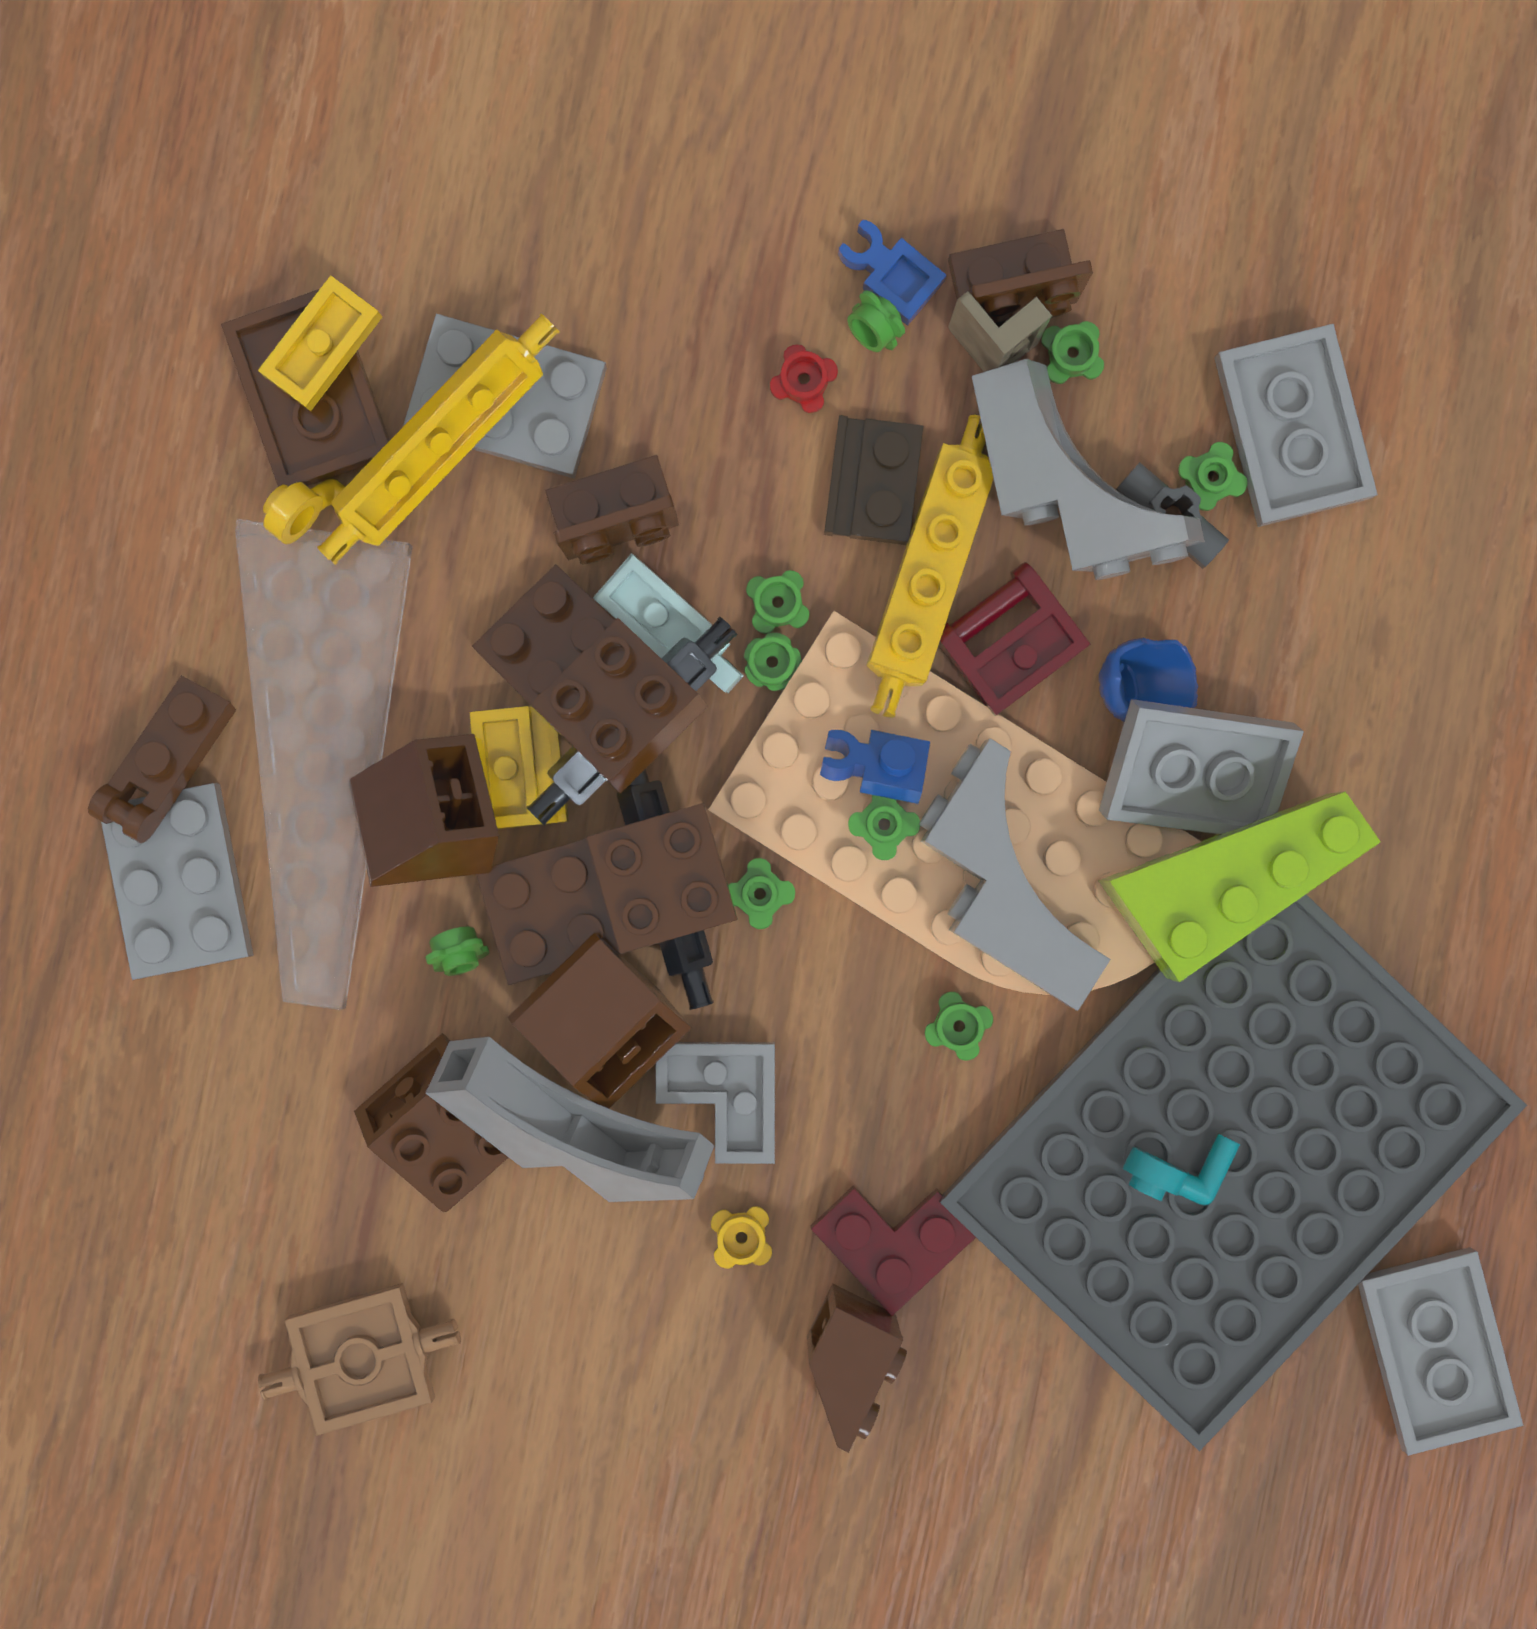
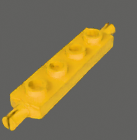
M542 313L518 340L496 329L332 500L331 504L342 523L317 547L328 560L337 565L338 561L359 539L365 543L379 546L543 376L540 364L534 357L560 331Z
M980 415L968 416V422L960 445L943 443L938 451L866 664L871 671L882 678L870 710L879 714L884 708L889 693L882 715L885 717H895L904 686H922L927 681L994 479L990 459L985 454H982L986 442L982 422L975 437L981 419Z

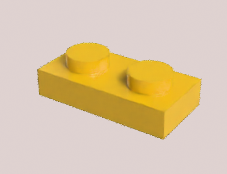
M330 275L258 371L311 411L382 319V315L378 310Z

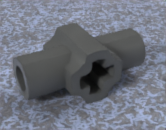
M1140 462L1116 488L1124 496L1155 511L1165 513L1166 509L1174 505L1181 511L1182 516L1199 518L1205 542L1186 548L1188 557L1202 569L1217 556L1229 541L1226 536L1200 515L1199 504L1201 498L1187 485L1176 489L1169 488Z

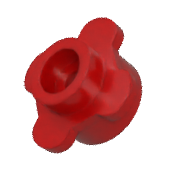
M802 345L789 346L784 351V363L780 374L773 377L770 381L771 393L778 400L788 398L799 403L802 410L806 413L818 412L824 406L823 394L828 383L833 382L837 378V365L830 358L822 359L817 354L806 351ZM801 374H807L810 380L806 384H801L798 381V377Z

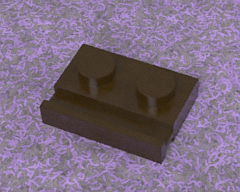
M839 415L824 535H839L852 539L907 545L911 532L923 425L867 418L860 420Z

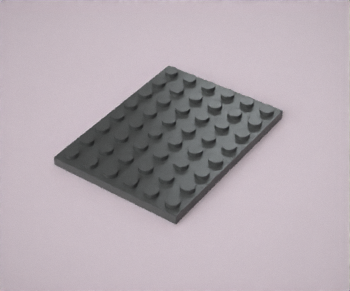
M1304 895L1181 982L1167 979L1158 968L942 1194L943 1197L939 1202L1200 1452L1525 1109L1527 1104L1311 898ZM1218 1134L1240 1144L1214 1201L1208 1205L1197 1204L1167 1191L1162 1201L1154 1199L1129 1186L1132 1174L1123 1169V1165L1134 1146L1198 1177Z

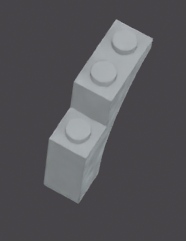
M1024 359L972 376L1001 515L1023 518L1024 525H1034L1057 519L1059 517L1057 508H1059L1073 571L1093 572L1095 580L1112 578L1131 572L1129 566L1131 561L1151 557L1152 565L1178 561L1188 557L1186 547L1205 542L1199 518L1166 514L1140 505L1110 486L1089 466L1076 449L1061 420L1046 365Z
M991 738L984 741L980 749L970 744L951 773L960 780L949 798L945 799L938 794L919 823L920 826L928 830L921 840L923 844L980 879L975 889L966 884L953 902L948 915L956 920L949 931L1062 1003L1078 1011L1111 959L1090 947L1061 924L1038 898L1021 869L1010 840L1005 811L1006 771L1011 751Z
M490 1037L449 1041L426 1091L428 1096L522 1168L563 1166L608 1202L694 1199L699 1185L704 1178V1172L714 1145L700 1133L673 1129L642 1121L589 1101L537 1073Z

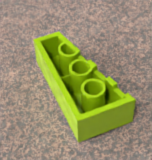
M1346 791L1329 793L1098 881L1167 979L1181 982L1381 841Z

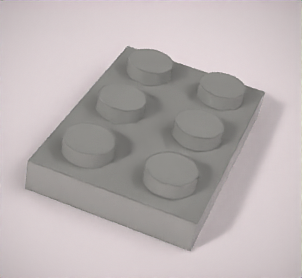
M436 314L404 425L495 330ZM546 345L534 357L540 364L543 376L472 449L575 479L607 365L606 362Z
M1334 324L1221 351L1214 357L1243 472L1247 477V488L1257 527L1372 499L1378 495Z
M1131 699L1099 811L1107 820L1215 834L1226 833L1278 812L1304 731L1293 722Z
M211 783L183 789L154 834L144 843H138L124 835L122 826L115 822L109 824L101 822L132 980L254 956L220 784ZM145 797L132 799L128 802L136 806L142 803Z
M1468 1247L1368 1273L1358 1284L1399 1444L1403 1452L1409 1456L1523 1426L1478 1251Z

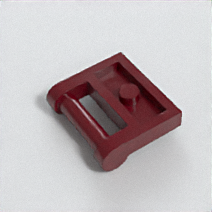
M1027 562L1022 563L1010 572L1011 580L951 625L946 622L938 645L953 662L984 705L995 716L1091 645L1037 572ZM1026 597L1031 600L1037 608L1035 613L979 655L973 656L965 645L967 641Z

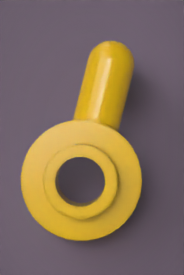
M326 479L311 489L302 482H296L289 487L285 484L277 487L269 495L263 506V512L266 514L263 523L264 528L283 544L287 545L295 542L309 530L320 511L332 505V500L345 486L336 479Z

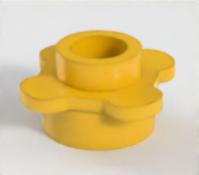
M753 1206L747 1212L733 1214L726 1209H721L713 1215L711 1228L717 1233L718 1248L714 1252V1259L720 1267L730 1269L735 1264L746 1265L752 1262L755 1265L761 1266L770 1260L772 1247L766 1242L765 1227L769 1223V1216L763 1208ZM739 1232H744L747 1235V1240L743 1243L736 1240V1235Z

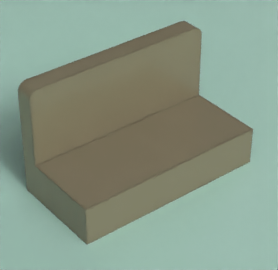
M967 291L957 299L948 328L983 372L1017 362L1037 346L1052 315L1036 297L998 328L974 297Z

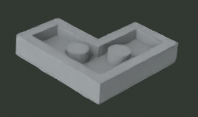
M677 1042L656 1062V1104H715V1163L775 1164V1042Z

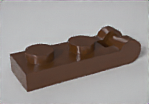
M181 675L108 784L101 786L92 796L88 806L89 815L105 824L115 822L122 826L124 835L138 843L146 842L154 834L235 713V707L230 701ZM137 789L147 794L143 802L136 806L128 802Z

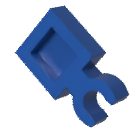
M862 220L858 224L857 232L868 240L870 248L866 252L856 253L843 243L839 247L838 256L848 268L859 271L867 270L871 273L863 283V290L871 291L877 297L889 300L900 313L902 322L908 326L945 282L947 275L903 238L889 250L883 245L882 234L878 227L870 221Z
M830 730L828 731L825 749L840 752L845 758L833 759L831 757H824L820 775L832 781L846 780L851 776L861 777L860 793L919 804L923 790L930 741L871 730L869 742L865 744L858 742L849 732Z

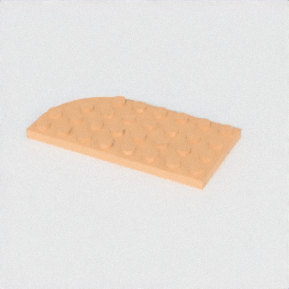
M833 611L708 810L965 972L999 987L1024 993L1050 995L949 931L956 920L948 915L953 902L966 884L975 889L980 879L923 844L921 840L928 830L920 826L916 835L907 836L897 846L896 855L892 859H877L872 853V846L862 836L852 835L848 828L850 816L853 813L862 812L872 802V795L860 793L862 778L851 776L846 780L832 781L820 775L824 757H831L833 759L845 758L840 752L825 749L828 731L830 730L849 732L858 742L865 744L869 742L871 730L930 741L923 790L919 804L896 800L906 812L916 813L921 821L938 794L948 799L960 779L951 773L967 747L972 744L980 749L983 742L991 738L1011 751L1005 782L1006 820L1016 858L1027 881L1041 902L1061 924L1090 947L1111 959L1092 990L1118 983L1155 963L1098 880L1127 871L1153 859L1198 844L1201 841L1182 829L1107 820L1099 811L1106 781L1001 715L995 716L987 706L931 671L927 681L922 686H904L894 718L882 716L889 693L883 710L879 714L874 713L870 708L873 705L882 678L871 671L866 664L876 637ZM886 818L881 819L878 823L879 828L887 830L890 827L889 820Z

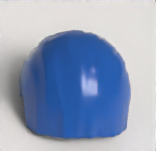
M1144 637L1128 640L1110 651L1099 673L1100 695L1104 699V704L1109 712L1125 722L1131 699L1189 708L1197 707L1198 684L1196 667L1186 646L1182 645L1178 640H1150Z

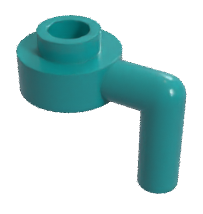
M1218 1134L1198 1177L1134 1146L1123 1165V1169L1132 1174L1129 1186L1154 1199L1162 1201L1167 1191L1197 1204L1208 1205L1214 1201L1240 1144Z

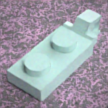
M632 553L593 597L615 619L619 618L660 658L682 638L685 637L695 642L713 625ZM729 643L711 659L716 665L717 670L709 678L725 693H729L744 676L722 656L723 652L730 646Z

